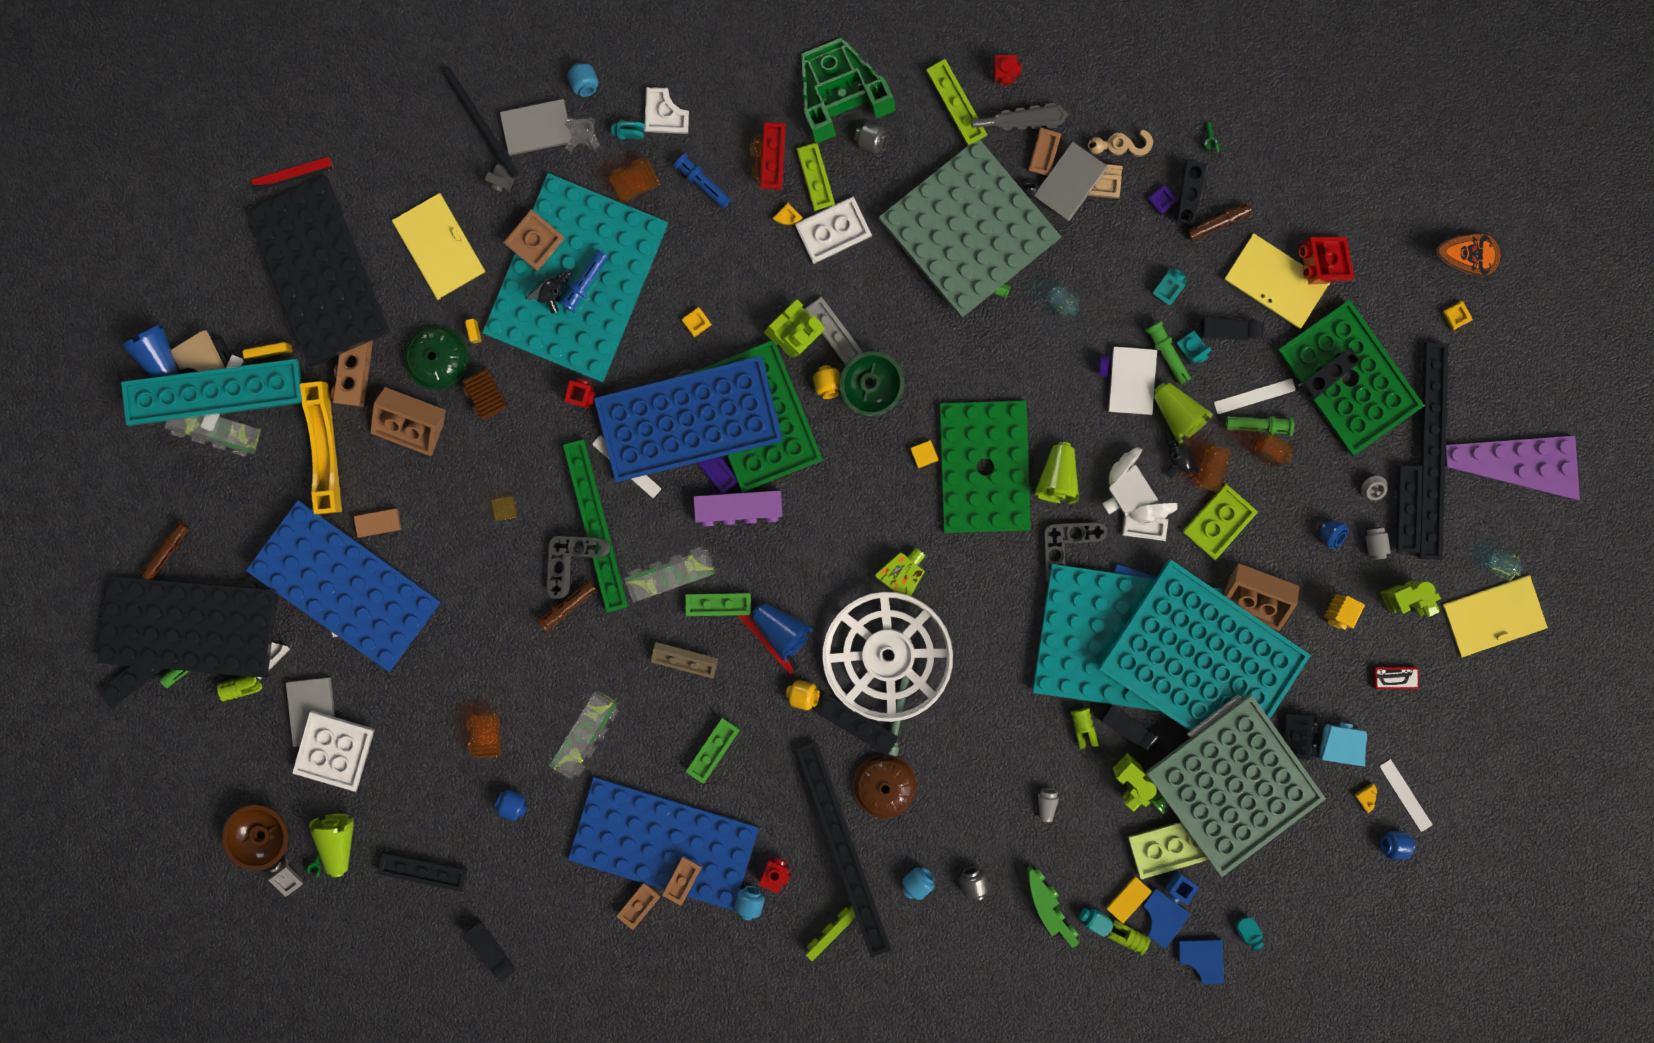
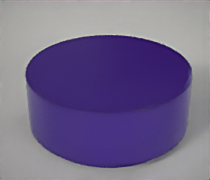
M1100 355L1099 376L1107 377L1109 355Z

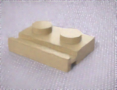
M1107 165V170L1088 196L1119 199L1123 166Z

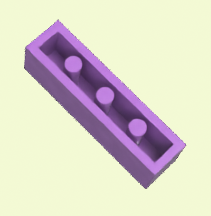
M781 491L694 496L695 523L701 522V527L714 526L713 521H722V525H733L735 520L744 519V524L757 523L758 518H765L766 522H778V517H783Z

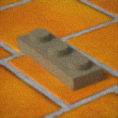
M655 642L651 663L714 679L718 658Z

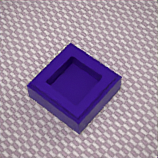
M1165 184L1147 199L1160 216L1178 201Z

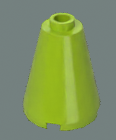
M1163 382L1154 390L1156 393L1154 399L1178 443L1183 442L1181 438L1185 435L1189 438L1207 423L1205 420L1207 416L1210 419L1213 416L1209 410L1171 383L1165 384Z
M1058 442V445L1053 446L1035 490V496L1038 495L1039 499L1053 503H1060V500H1067V504L1078 502L1079 492L1075 449L1071 447L1070 443Z
M347 814L325 815V820L319 821L318 817L310 822L309 830L326 874L331 875V877H340L348 870L354 818L349 819Z

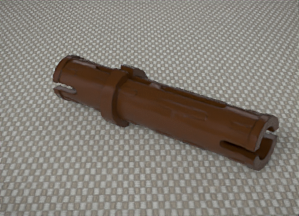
M1247 202L1230 210L1225 209L1220 215L1186 229L1188 237L1193 242L1224 226L1234 225L1236 221L1252 215V211Z
M178 521L171 533L163 538L164 542L140 573L145 579L153 580L174 550L180 547V542L190 530L189 526Z

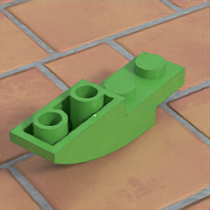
M1030 865L1027 867L1028 885L1033 903L1041 920L1052 937L1060 932L1070 946L1074 948L1079 944L1076 938L1079 934L1071 924L1067 927L1063 921L1066 917L1058 907L1053 909L1059 904L1056 899L1059 894L1052 885L1047 887L1043 882L1045 877L1038 868L1034 870Z

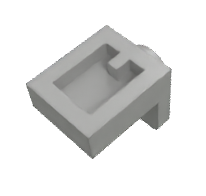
M286 857L268 870V881L285 897L303 885V879L289 867Z

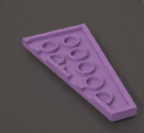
M1575 436L1446 445V468L1484 476L1576 501L1580 500Z

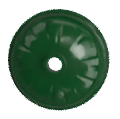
M428 326L417 331L408 341L404 351V364L411 379L419 386L429 390H444L457 384L465 375L469 364V352L462 337L452 329L444 326ZM431 352H434L436 354L434 360L429 359V354Z
M878 351L863 352L854 356L843 368L839 382L840 393L846 405L854 412L864 416H879L890 411L899 402L904 390V376L898 363L889 355ZM870 377L872 382L866 385L865 379Z

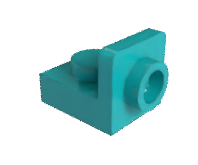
M1169 268L1152 294L1168 305H1171L1186 286V276L1178 269L1172 270Z
M1192 331L1176 343V346L1190 365L1195 362L1198 365L1209 358L1207 354L1212 351L1210 347L1207 348L1195 331Z

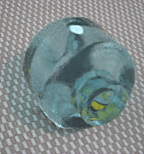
M1057 286L1047 297L1049 299V308L1060 318L1067 316L1071 318L1079 311L1080 298L1068 286Z
M1500 549L1497 553L1493 552L1488 565V569L1491 570L1493 576L1508 581L1512 580L1515 575L1520 576L1523 568V563H1520V556L1518 554Z

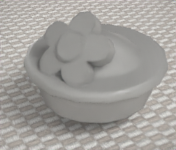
M1381 476L1368 478L1362 485V495L1371 500L1383 498L1387 492V481Z

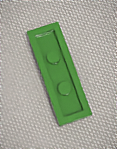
M751 593L686 594V616L751 615Z
M722 717L686 773L704 784L740 729Z

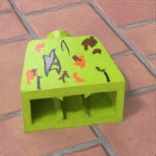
M916 547L908 557L900 552L881 568L875 576L894 592L911 596L925 572L918 564L926 555Z

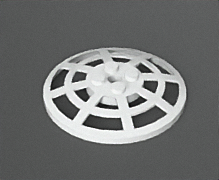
M884 591L862 596L839 612L831 623L825 637L823 665L829 685L844 705L866 718L892 722L914 717L927 710L937 701L950 679L953 666V649L947 628L940 617L929 606L910 595ZM880 598L881 611L870 613L859 621H856L848 614L860 604ZM889 598L906 600L919 606L923 611L915 619L906 613L890 610ZM930 616L942 632L946 649H933L931 638L922 626ZM882 617L883 629L874 634L863 626L873 619ZM891 617L901 618L909 622L910 625L903 633L892 629ZM843 621L852 628L845 641L844 653L830 654L833 635L839 623ZM917 630L924 638L927 649H914L909 638ZM856 633L867 640L863 651L850 652ZM886 649L892 650L895 654L894 659L891 661L885 660L883 651ZM915 658H927L926 668L921 677L911 669ZM934 658H947L944 676L938 688L934 691L926 683L932 671ZM863 660L868 672L861 680L856 675L851 661ZM844 662L847 673L855 684L848 694L841 689L836 681L831 663ZM905 675L914 683L913 686L906 690L895 691V680L901 679ZM874 677L886 681L887 693L876 691L867 685ZM918 689L928 697L925 702L917 707L896 713V699L907 697ZM862 691L874 698L887 700V713L869 710L860 706L854 700Z

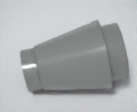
M1044 788L1038 794L1040 820L1043 822L1053 821L1059 801L1057 790Z

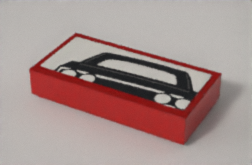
M1374 667V689H1419V667Z

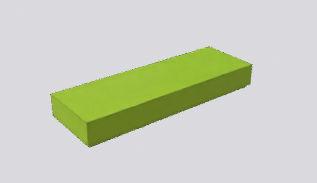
M818 143L796 148L814 212L834 206L835 202Z

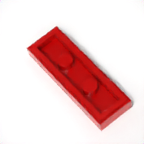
M764 122L760 189L782 190L786 123Z

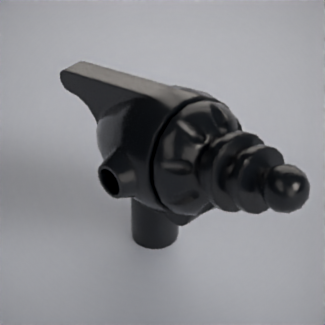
M568 269L565 271V274L563 272L560 275L557 274L556 278L549 277L526 296V300L536 299L539 303L546 302L551 314L558 312L559 309L556 302L560 300V295L563 291L562 285H566V281H569L568 277L572 275V271Z
M1166 431L1165 436L1168 438L1166 442L1168 443L1167 446L1170 447L1168 463L1172 465L1166 471V474L1173 478L1180 469L1185 472L1194 470L1197 474H1200L1201 469L1189 448L1185 444L1178 443L1175 437L1172 436L1171 431Z

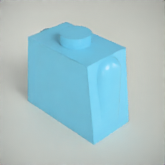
M1340 722V726L1326 724L1323 728L1317 758L1365 767L1366 731L1353 728V724Z

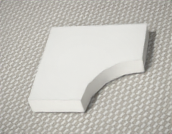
M646 87L645 132L688 134L689 111L680 109L673 104L668 88Z
M1124 515L1122 535L1166 541L1168 519L1163 518L1155 519L1153 522H1139L1131 519L1129 515Z

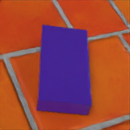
M721 457L697 462L723 495L738 483L736 475Z

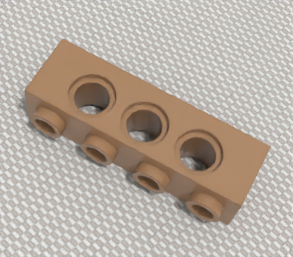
M373 340L338 355L339 362L334 368L336 385L332 387L331 398L334 399L333 403L357 407L365 406ZM355 356L357 363L354 367L350 368L348 360ZM348 378H352L354 381V385L350 389H347L345 386Z

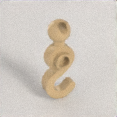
M1142 130L1139 136L1145 141V147L1139 149L1135 147L1126 135L1115 133L1110 136L1108 141H1103L1099 137L1090 139L1088 149L1093 154H1100L1103 150L1107 149L1114 156L1123 155L1128 150L1133 156L1141 157L1151 150L1153 139L1149 132Z

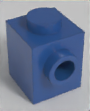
M1176 870L1165 886V889L1169 892L1168 897L1179 904L1182 901L1188 905L1199 889V886Z

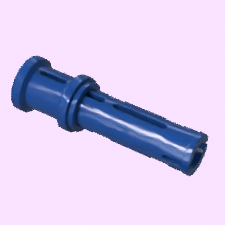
M684 153L675 162L673 168L679 169L687 177V181L697 184L722 209L731 202L732 199L702 172L703 169L700 165L697 166L688 158L687 153Z
M597 250L576 283L569 285V291L558 302L569 311L575 313L576 306L582 298L587 296V288L609 257Z

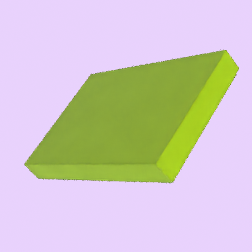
M1224 483L1184 528L1182 533L1209 557L1216 560L1258 511Z

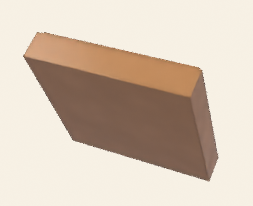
M530 210L503 243L535 270L539 271L565 237L533 210Z

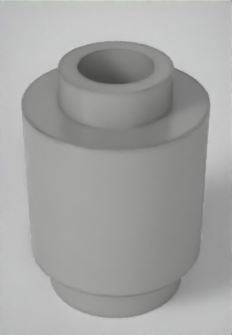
M1385 528L1367 530L1368 536L1365 537L1368 556H1373L1374 560L1387 558V554L1391 553L1388 533H1385Z

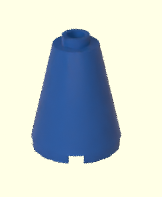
M161 324L122 344L123 349L152 378L179 374Z
M767 603L763 606L759 604L752 612L754 615L752 620L783 661H788L786 656L789 654L793 657L808 640V637L805 636L807 632L812 633L813 628Z

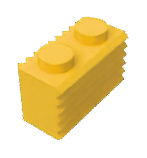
M1333 595L1334 599H1331L1332 603H1330L1324 615L1329 620L1328 624L1346 630L1347 627L1354 628L1365 605L1349 596Z

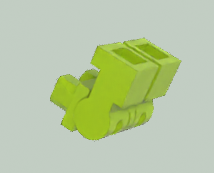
M798 299L764 331L776 345H780L783 351L793 358L797 355L799 356L825 330L823 324L811 313L808 314L802 308L803 305Z
M1409 581L1404 586L1396 585L1380 592L1388 612L1404 614L1411 611L1410 607L1415 608L1418 616L1425 615V617H1430L1440 612L1436 601L1441 598L1439 593H1435V587L1430 582Z
M1126 753L1113 767L1116 778L1122 784L1126 782L1128 787L1122 794L1124 803L1132 811H1135L1141 804L1147 807L1151 803L1150 799L1156 795L1157 789L1144 772L1141 764Z

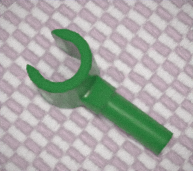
M1208 122L1206 123L1208 139L1205 141V147L1208 154H1210L1209 149L1215 146L1217 152L1220 151L1217 139L1214 138L1212 124Z
M317 854L314 863L309 865L307 869L308 876L310 870L316 869L318 871L316 879L321 873L319 854Z

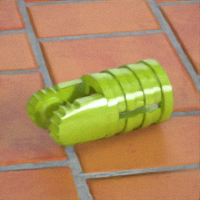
M244 676L218 683L217 691L221 701L224 702L261 691L262 684L257 681L256 677Z
M1085 707L1071 711L1079 748L1084 749L1086 747L1084 737L1086 732L1089 734L1092 746H1099L1091 719L1090 708Z
M1115 920L1113 926L1126 933L1123 938L1116 933H1109L1108 938L1138 952L1140 955H1144L1151 938Z

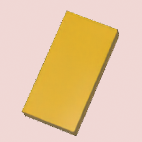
M282 342L245 349L243 356L244 359L255 360L293 351L292 345Z
M1134 876L1106 908L1118 920L1124 923L1152 891Z

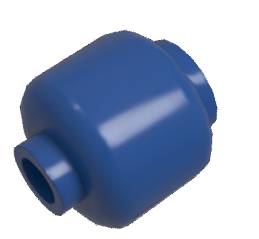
M508 789L504 793L500 792L494 808L497 809L496 813L498 816L510 821H516L519 816H524L528 805L524 804V795Z
M1405 831L1387 832L1381 839L1380 847L1386 857L1391 860L1409 859L1415 850V841Z

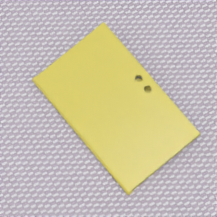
M441 193L401 216L392 219L395 228L437 300L486 272Z
M1252 233L1248 243L1224 279L1299 329L1302 328L1327 286L1330 285V283L1308 285V280L1303 277V268L1305 266Z
M1530 575L1443 604L1460 657H1465L1548 628Z

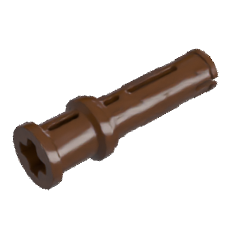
M588 580L560 604L552 605L550 611L542 617L536 618V620L547 633H550L552 627L560 621H565L566 615L595 593L597 591L596 587Z

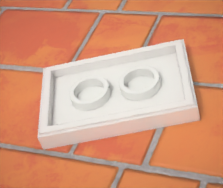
M854 196L795 224L813 264L872 237Z
M1113 347L1108 412L1152 415L1157 350Z

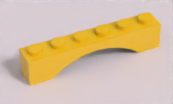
M322 381L301 383L302 406L308 425L312 449L313 480L311 493L314 514L342 512L329 383Z

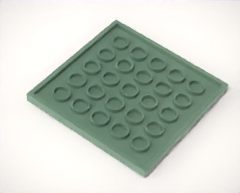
M981 140L967 146L878 218L961 319L1061 238L1059 233Z
M1251 694L1247 695L1192 739L1187 740L1145 772L1221 877L1326 799Z

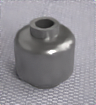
M867 122L861 128H858L855 133V140L860 150L878 154L881 150H885L889 136L882 126Z
M976 866L966 868L959 877L962 893L966 898L978 901L983 899L990 890L985 871Z

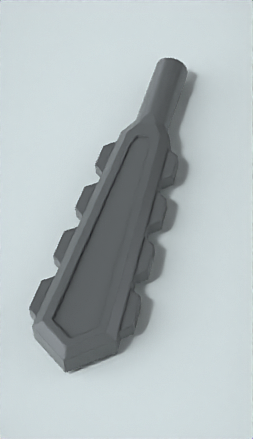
M1049 103L1045 104L1042 108L1036 105L1030 106L1028 110L1024 108H1016L1014 112L1003 110L995 117L971 119V127L995 126L1002 128L1003 131L1011 130L1013 127H1016L1017 130H1025L1029 126L1032 129H1040L1042 126H1046L1047 129L1057 128L1058 125H1062L1068 113L1061 105Z

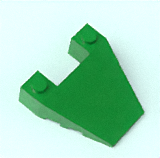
M842 37L802 53L804 113L816 144L836 136L831 117L867 102L876 119L896 111L894 98L886 80L881 75L879 76L868 63H865Z

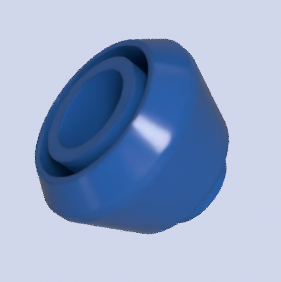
M1335 521L1326 522L1320 528V538L1328 549H1337L1348 535L1347 525Z

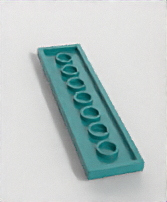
M292 359L121 382L126 425L134 426L301 404L300 384L302 382L299 360Z

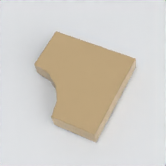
M207 330L199 332L171 350L180 370L193 368L201 372L225 368Z

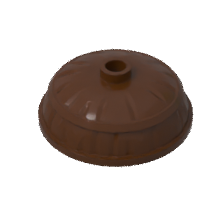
M885 754L871 756L861 763L853 778L855 800L862 810L873 817L887 819L899 816L912 805L916 797L917 780L911 766L898 756H887ZM887 785L890 787V790L884 793L881 790L882 786Z
M249 805L237 810L230 816L223 829L222 841L224 850L233 863L246 870L258 871L273 866L282 858L288 846L289 834L286 823L275 810L263 805ZM259 831H263L265 833L264 838H261L259 836Z

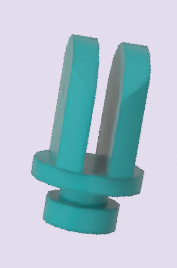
M620 120L611 126L612 135L618 136L621 140L644 138V133L640 132L645 130V124Z
M1084 908L1079 915L1083 925L1099 936H1106L1112 931L1113 923L1111 919L1096 909L1088 910Z
M1244 917L1237 922L1236 930L1246 946L1252 944L1251 948L1253 951H1256L1265 945L1263 941H1260L1263 938V933L1254 919Z

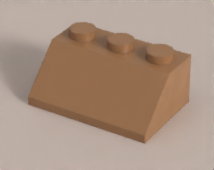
M385 387L374 402L371 434L431 456L444 425L446 410Z
M1238 563L1229 578L1223 595L1270 628L1280 631L1298 604L1299 586Z

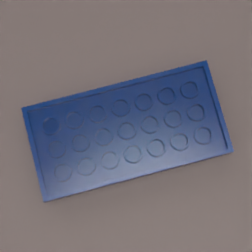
M762 356L594 398L615 482L783 441Z
M300 500L295 503L246 570L388 672H391L441 603L439 599L324 517L314 514L313 510Z
M594 776L568 860L634 881L645 882L647 885L665 890L682 857L685 856L702 865L687 897L734 911L736 897L744 879L759 826Z

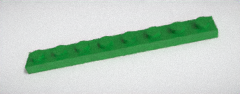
M585 440L564 444L563 447L586 535L591 538L606 539L610 545L609 553L605 557H592L606 612L627 608L629 606ZM590 545V550H602V546Z

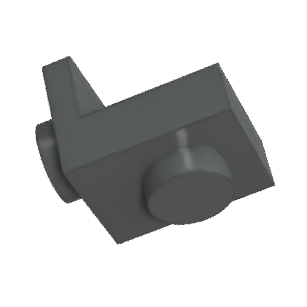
M498 164L495 166L493 174L488 172L485 181L490 185L489 188L500 193L502 190L510 192L515 178L510 176L505 167Z

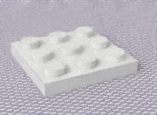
M311 711L308 716L293 774L356 792L375 729Z

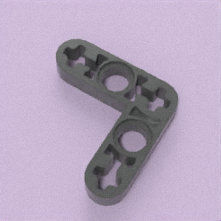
M1071 523L1047 526L1044 530L1045 577L1047 583H1049L1050 576L1049 564H1062V566H1066L1065 543L1103 541L1107 536L1105 525L1102 523ZM1084 526H1088L1087 530H1095V526H1098L1099 530H1103V534H1100L1099 538H1096L1095 535H1087L1089 539H1085L1086 531ZM1052 528L1060 532V536H1056V543L1061 542V547H1048V543H1053V538L1048 536V532H1051ZM1071 528H1080V538L1073 539L1070 537ZM1053 549H1057L1061 554L1060 559L1056 562L1049 559V553Z
M553 537L549 543L547 592L549 596L554 599H561L568 595L571 556L605 557L610 550L608 541L603 538ZM578 541L583 543V550L580 553L575 549ZM557 544H568V548H557ZM590 545L602 546V550H590ZM558 561L563 564V571L561 573L555 570V565ZM555 577H562V580H555ZM555 587H561V591H555Z

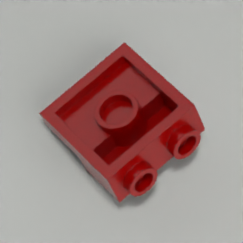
M1310 237L1301 243L1299 256L1304 259L1303 277L1308 280V285L1328 284L1331 281H1350L1354 279L1347 237Z

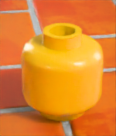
M830 365L820 367L819 371L813 375L817 395L822 396L823 399H832L839 396L840 371L831 368Z
M796 680L792 686H788L786 698H789L790 706L808 711L817 705L820 692L815 684Z

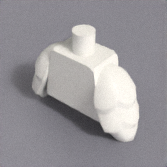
M1136 447L1130 452L1124 453L1120 460L1113 465L1109 474V492L1113 497L1102 504L1108 514L1120 508L1125 516L1129 515L1131 519L1139 522H1153L1155 519L1166 518L1168 514L1177 510V503L1158 504L1157 497L1136 465L1133 466L1143 450Z

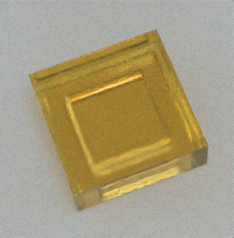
M514 496L491 500L495 521L518 518Z

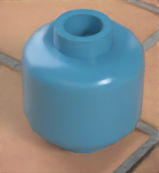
M576 63L567 74L568 82L575 94L587 97L596 91L599 82L591 65Z
M916 867L903 878V892L910 899L922 900L934 889L935 878L928 869Z
M746 886L737 894L734 906L736 913L744 920H752V918L759 917L763 910L765 897L757 887Z

